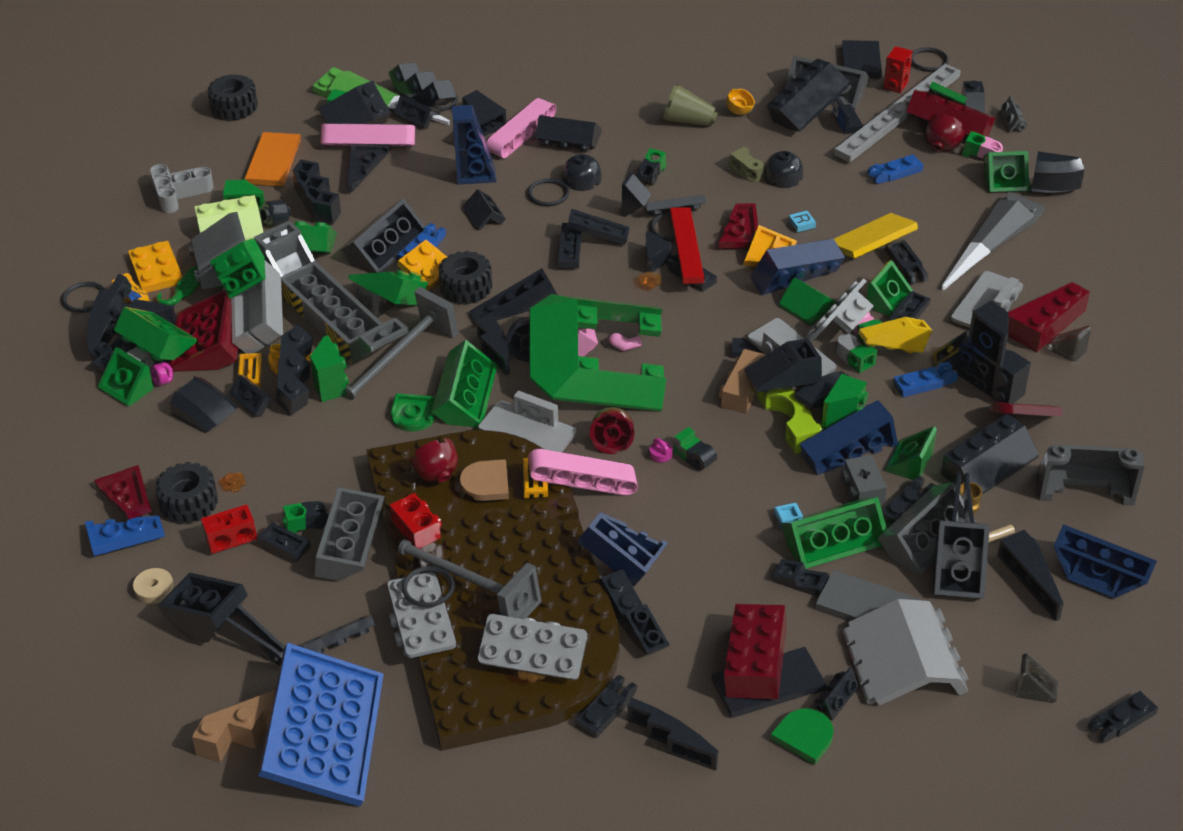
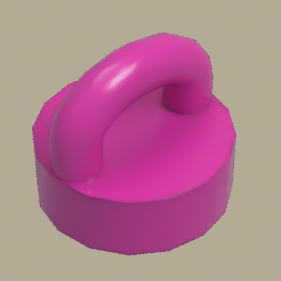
M165 362L152 365L150 368L151 379L157 386L171 382L173 379L171 366Z
M655 438L650 446L651 459L655 462L669 461L672 457V446L670 443L660 438Z

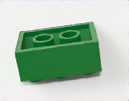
M129 307L123 308L114 331L122 335L121 339L130 343L134 342L137 344V349L150 352L153 359L161 362L164 359L175 360L197 342L195 337L154 312Z

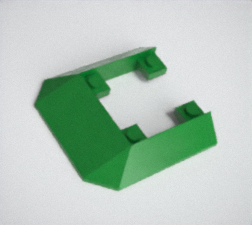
M555 294L549 295L529 310V379L552 400L661 412L667 379L664 378V366L642 363L640 375L599 370V358L578 356V328L596 330L597 319L636 323L638 324V335L660 337L662 332L661 313L663 309L639 304Z

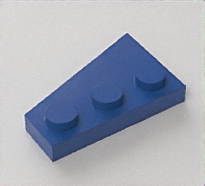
M159 516L135 517L128 519L127 522L116 523L115 519H109L105 521V524H94L93 521H85L94 556L165 537Z

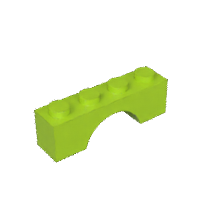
M792 388L774 389L766 393L756 392V396L765 410L780 411L791 418L786 423L785 440L795 454L802 452L800 447L802 442L822 432L820 424H816L810 410L806 409L802 402L794 398L795 392Z

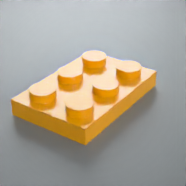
M169 241L157 242L152 245L128 250L129 258L140 287L146 293L176 286L183 277Z

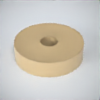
M152 568L141 572L135 578L133 588L139 601L146 604L160 603L174 589V583L168 571L161 568Z

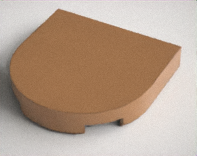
M506 460L479 461L467 466L460 476L462 491L473 496V499L480 501L509 499Z

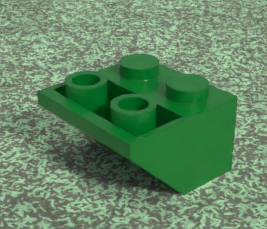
M294 221V225L301 230V235L310 252H332L337 231L332 229L330 225L315 222L314 226H311L307 222Z
M254 238L243 241L210 260L230 299L266 279L265 258Z
M329 335L323 337L310 356L314 386L321 402L345 396L346 386L349 385L348 377L344 372V369H347L343 356H339L336 342L332 343Z

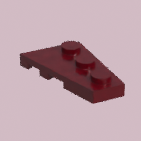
M756 203L735 204L729 218V223L724 229L723 237L719 241V248H750L758 228Z

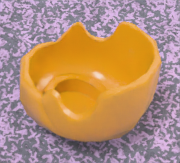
M731 89L729 94H727L726 104L732 113L745 115L752 110L755 100L747 90Z

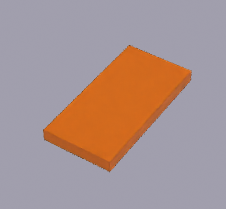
M263 132L245 180L253 185L283 187L300 145L301 134Z

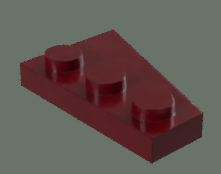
M139 465L94 480L96 487L128 519L141 517L152 512Z

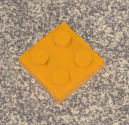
M425 240L398 260L397 266L404 272L409 273L413 271L421 274V279L428 282L426 287L428 291L440 282L439 264L442 263L444 258L448 257L429 241Z

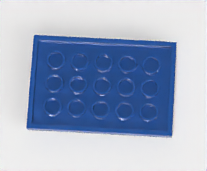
M287 643L283 651L258 776L360 807L364 802L384 674Z

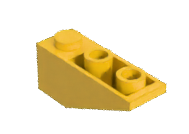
M902 317L861 328L858 334L865 344L872 347L880 345L890 350L897 348L908 353H923L932 329L924 320Z

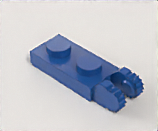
M913 154L881 165L874 164L867 169V174L870 177H874V181L879 184L922 172L924 165Z
M428 224L423 232L398 253V260L425 240L437 247L442 239L445 238L446 229L440 227L436 230L435 224Z
M949 362L939 363L935 368L930 367L895 376L893 383L902 397H907L942 388L955 382L959 375L956 371L951 370L952 366Z

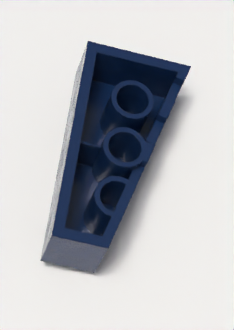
M834 239L768 249L750 277L763 296L789 287L794 277L805 282L828 273L836 272L840 268L845 256Z
M877 400L854 414L845 417L840 422L827 427L817 435L806 439L800 444L805 461L817 475L843 466L845 459L862 457L863 454L868 452L876 454L881 452L884 446L889 445L891 448L897 446L898 441L893 416Z

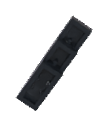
M631 697L627 705V721L646 727L648 738L667 744V754L714 771L717 770L719 751L699 733L664 711Z

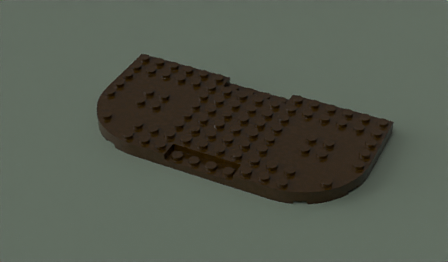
M467 430L366 449L375 493L384 496L380 513L397 579L406 577L417 568L434 566L409 554H400L398 551L400 543L407 539L391 521L390 504L415 493L420 500H424L433 515H438L442 523V527H440L441 538L420 549L504 586L526 563L534 565L536 567L542 602L527 618L543 623L555 622L561 626L583 629L587 632V641L577 680L481 664L478 660L487 617L490 614L501 615L497 593L449 573L454 580L455 587L451 597L444 603L456 640V647L417 657L441 751L540 730L568 721L573 718V714L585 707L587 708L606 687L608 688L617 670L620 651L617 619L608 593L600 582L591 552L577 542L584 531L579 520V511L571 488L566 485L548 483V497H543V494H539V497L529 494V498H524L523 458H528V454L531 451L543 448L523 437L505 432ZM447 438L452 440L458 455V465L451 474V478L442 483L438 481L429 482L420 478L409 460L410 457L413 459L416 457L414 452L434 440H438L439 444L446 443L444 439ZM506 460L509 499L480 501L473 499V496L462 491L460 476L467 466L479 461ZM528 464L529 488H533V478L531 477ZM538 481V487H543V481ZM435 571L418 573H436L442 596L444 597L447 594L449 581L443 574Z

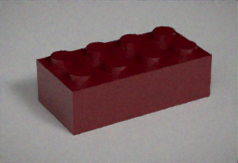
M735 604L724 673L727 698L778 699L787 631L785 605Z

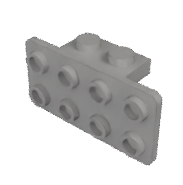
M985 271L952 314L951 320L970 328L972 311L990 301L995 302L1008 312L1011 304L1017 300L1019 293L1022 291L1023 284L1019 282V279L1013 277L1009 279L993 272Z
M863 278L860 283L855 281L847 290L850 294L845 292L837 301L839 306L834 304L826 313L829 317L827 318L824 315L815 325L818 329L813 327L805 336L809 338L811 343L832 320L849 334L871 310L873 305L858 292L866 283V280Z
M775 318L748 335V340L765 355L787 341L804 339L780 318ZM815 348L822 357V376L833 373L836 370V364Z
M517 391L514 395V405L505 401L497 402L479 424V430L499 431L517 435L534 442L545 450L561 453L576 435L575 427L558 421V405L521 391Z
M434 572L414 575L408 582L407 591L416 601L428 603L443 598L436 573ZM405 577L389 581L388 590L393 607V613L389 614L391 627L397 628V632H394L397 647L402 646L404 656L414 658L455 648L456 640L445 603L428 608L413 605L407 601L402 593V584Z
M490 614L487 617L478 660L484 665L577 680L587 641V632L583 629L561 626L555 622L543 623L526 617L519 619Z

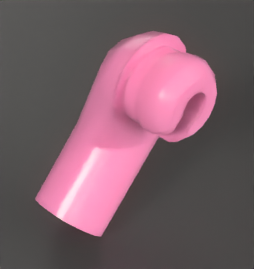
M619 333L609 336L610 344L620 351H627L642 346L639 336L630 339Z

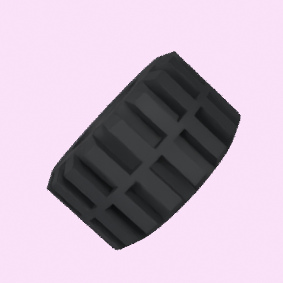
M239 74L224 75L212 81L210 86H208L211 112L217 118L239 120L253 114V111L257 109L258 102L255 84L247 76Z
M459 251L456 254L448 255V258H444L442 263L439 264L441 293L449 301H456L458 304L476 303L480 299L486 298V295H489L492 289V271L488 258H485L482 254L478 255L477 252Z
M185 462V464L178 463L174 467L166 468L167 471L160 474V478L156 479L155 485L159 508L165 518H169V521L172 522L177 521L180 524L188 522L189 524L195 520L200 521L202 517L209 516L211 514L210 511L215 510L218 503V494L213 473L211 470H208V467L205 465L200 466V463L196 462L194 464Z

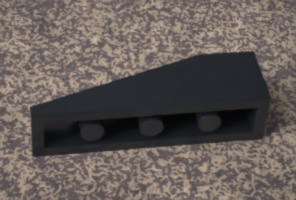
M541 268L469 312L475 323L476 320L488 314H491L497 321L527 312L531 307L549 295L558 294Z
M1025 530L1001 539L997 556L1054 620H1060L1064 603L1037 541Z

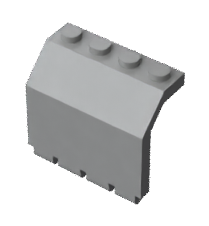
M897 599L850 621V626L843 629L842 632L849 647L848 650L867 704L872 705L877 702L880 706L930 682L951 683L959 696L968 692L965 681L969 679L962 666L959 667L957 663L961 659L956 648L950 645L953 638L948 628L943 627L942 623L946 622L940 608L935 609L930 601Z

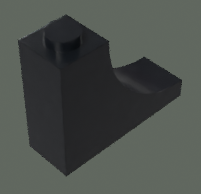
M478 90L462 97L463 105L473 106L484 137L507 123L506 109Z

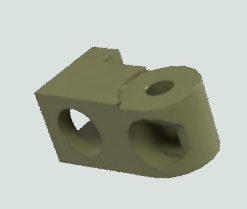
M744 146L730 153V169L750 182L762 180L764 164L761 160L754 159L747 147Z

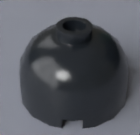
M779 151L772 154L765 163V181L770 185L772 183L777 184L778 188L797 186L799 181L803 179L802 161L797 155L789 151Z
M578 154L569 158L564 165L562 173L563 182L573 190L587 191L594 189V185L597 183L598 185L601 183V168L598 161L592 156Z
M524 317L514 321L509 327L506 338L511 355L518 360L529 362V317Z

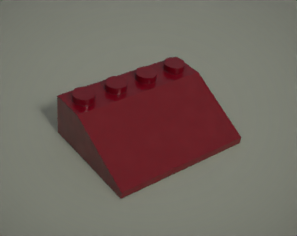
M225 290L177 313L175 326L195 337L197 342L175 360H169L168 364L173 372L218 370L236 362L238 347L232 343V303Z

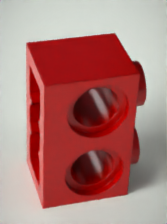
M895 46L886 58L883 89L900 94L909 83L912 50Z
M415 493L390 504L391 521L404 537L411 542V545L420 549L441 538L440 527H442L440 518L436 514L433 515L424 500H420Z
M247 504L201 518L204 536L211 554L258 540L254 519Z

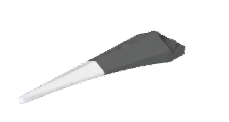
M1008 192L1002 200L998 201L942 284V290H945L967 270L1000 245L1034 225L1044 213L1045 207Z

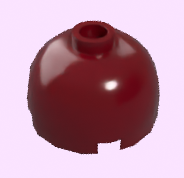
M934 114L931 116L925 130L928 143L937 151H951L960 145L966 134V130L963 131L961 128L962 123L946 114H943L942 117H937L938 114Z
M614 407L605 408L599 411L592 419L589 435L596 449L607 454H617L616 451H622L623 449L625 451L633 443L635 436L634 423L629 414L624 410Z
M447 438L444 439L446 443L440 444L438 440H434L414 452L416 457L414 459L410 457L409 460L420 478L429 482L438 481L439 483L451 478V474L458 465V455L452 440Z

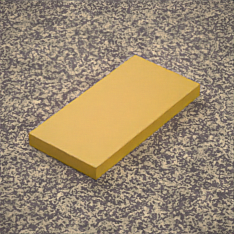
M889 213L836 237L834 240L844 255L857 258L917 230L918 225L913 220Z

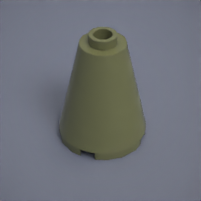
M674 85L668 99V105L664 111L663 120L710 126L711 123H715L718 115L715 112V107L682 86Z

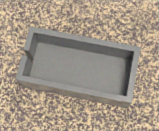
M266 261V279L231 299L232 343L246 354L261 350L265 344L270 345L281 339V335H283L281 273Z

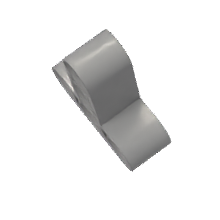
M164 164L154 165L150 169L153 187L160 208L164 213H173L178 210L177 199L208 193L214 188L212 173L208 167H198L170 173L168 167Z

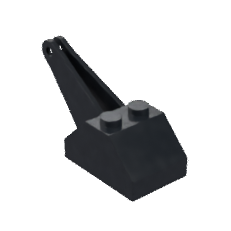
M957 472L952 521L939 520L933 564V593L936 595L984 598L990 524L975 523L969 473H965L964 476L965 522L956 521L961 485V472Z
M189 572L158 604L163 616L191 639L209 643L216 634H219L281 665L285 646L242 607L248 596L243 584Z

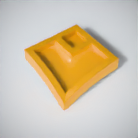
M759 225L743 265L756 267L766 250L796 245L797 241Z

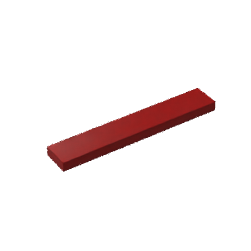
M670 208L683 284H703L704 273L691 208Z

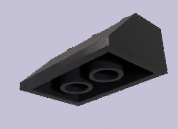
M539 115L535 138L541 141L540 144L552 146V143H558L559 147L570 148L572 145L578 146L580 150L589 151L590 148H596L602 128L596 122Z

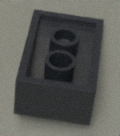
M374 81L359 85L319 108L326 124L382 125L387 122L390 111Z

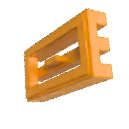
M239 354L238 376L239 374L244 375L245 359H248L247 378L261 388L262 354ZM256 358V376L255 379H252L253 359Z
M523 458L524 498H529V494H534V497H539V494H543V497H548V482H543V487H538V481L533 479V488H529L528 458Z

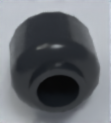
M282 199L266 201L259 210L260 219L269 227L278 226L289 220L291 209Z

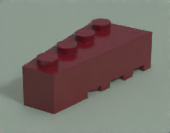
M914 90L906 112L914 114L919 119L929 121L934 114H938L937 117H942L943 114L949 115L962 123L961 128L963 131L966 130V134L969 135L973 131L989 137L996 117L932 92Z
M1071 282L1009 311L1008 337L1035 352H1039L1086 311L1090 291Z

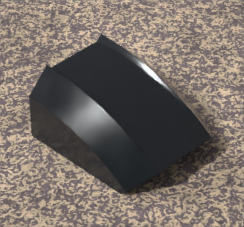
M1038 151L1031 193L1058 194L1081 189L1085 171L1081 158Z
M194 376L181 389L175 391L170 402L173 416L204 433L212 430L238 408L221 390L207 380Z

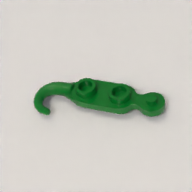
M198 266L189 268L177 283L175 294L172 298L164 300L161 298L162 293H158L156 296L157 302L173 306L179 303L182 298L190 296L201 283L196 282L194 273Z

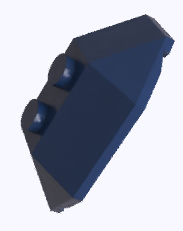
M1064 524L1054 544L1055 551L1069 581L1114 599L1147 585L1157 563V560Z

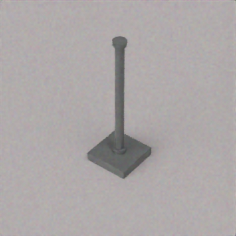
M422 287L414 291L421 322L352 386H348L345 389L346 395L351 399H355L358 395L357 393L428 326L454 338L458 334L453 304Z
M403 540L399 545L398 551L400 554H409L497 593L502 616L519 619L527 618L542 602L536 567L529 563H526L504 586L411 545L410 541Z

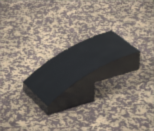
M781 559L773 574V579L797 591L820 596L829 579V575L826 572L805 569L804 562Z

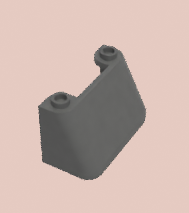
M238 212L228 213L192 238V243L188 244L190 256L195 255L198 269L194 270L196 282H201L202 289L223 286L210 260L245 241Z
M1073 445L1050 446L1038 467L1039 500L1051 501L1054 492H1063L1064 485L1108 487L1109 495H1119L1123 499V505H1135L1145 467L1143 455L1132 448Z

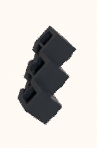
M416 63L398 64L388 72L395 90L428 107L444 106L456 98L450 80L436 81L433 71L419 72Z
M300 159L292 170L295 191L314 221L333 225L341 214L339 194L330 192L329 178L320 176L319 163Z
M299 325L281 335L276 402L290 416L308 404L309 389L303 383L310 378L311 363L306 357L312 352L313 338Z

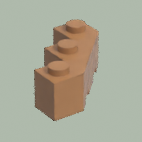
M275 690L204 716L192 736L196 755L221 762L232 742L256 749L265 731L268 729Z

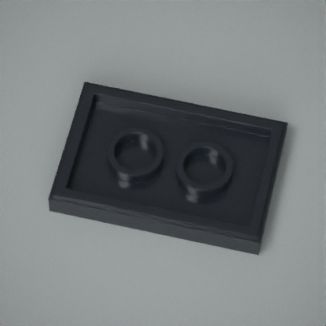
M842 40L843 67L865 71L869 78L882 77L879 41Z

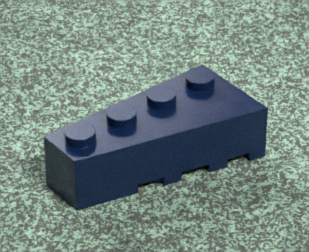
M452 106L457 184L497 182L496 168L473 106Z

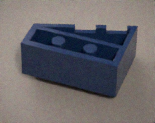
M600 512L577 542L616 572L623 569L634 587L647 573L668 542L664 540L658 542L647 537L648 533L644 531L638 533L627 528L628 524Z

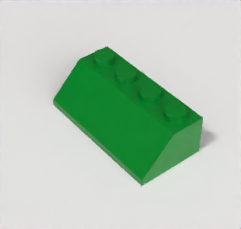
M467 340L448 352L432 413L448 425L479 428V424L485 417L498 365Z
M878 497L863 498L782 522L787 546L796 561L804 562L805 569L880 547L882 544L878 537L887 530Z

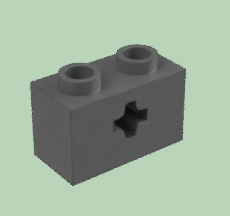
M872 455L845 459L844 469L841 470V477L843 483L848 485L850 499L856 501L867 497H878L880 505L885 504L887 487Z

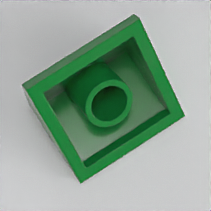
M892 260L888 261L868 283L867 300L873 305L871 309L889 317L892 316L894 310L907 295L913 291Z
M794 277L780 300L779 307L811 326L824 315H827L826 313L834 304L838 306L839 304L834 299Z
M115 347L98 387L127 406H131L154 389L149 366Z
M933 426L900 439L885 470L888 473L910 480L922 476L934 452L936 427Z

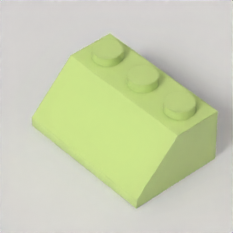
M255 195L194 206L200 233L232 212H238L245 241L263 233Z

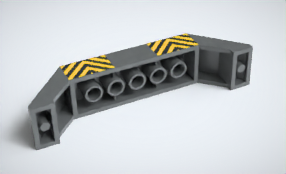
M290 220L254 237L264 255L265 261L281 273L282 298L323 337L329 335L332 343L336 342L339 352L350 363L387 346L408 333V328L396 317L382 323L314 260L301 235V230Z

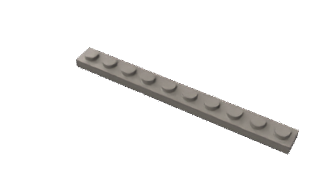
M944 64L836 147L834 155L845 161L852 162L912 115L906 112L914 90L928 91L932 81L947 87L960 77L961 71Z

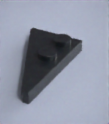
M352 144L348 192H353L389 153V144Z

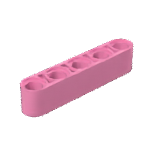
M540 98L535 99L488 139L486 144L489 152L501 158L508 157L536 133L539 115L554 117L556 105Z
M321 124V145L389 144V146H415V126Z
M536 449L528 454L530 474L537 481L620 495H631L638 489L634 467L629 464L544 449Z

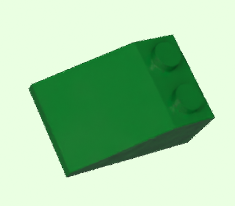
M397 270V272L352 274L348 277L349 280L394 304L417 305L414 291L419 287L426 289L428 284L427 281L421 279V274L413 271L409 273Z

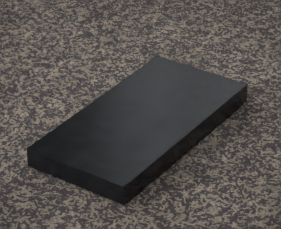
M806 647L784 653L778 699L727 698L724 679L725 671L712 674V682L731 718L826 690V682Z

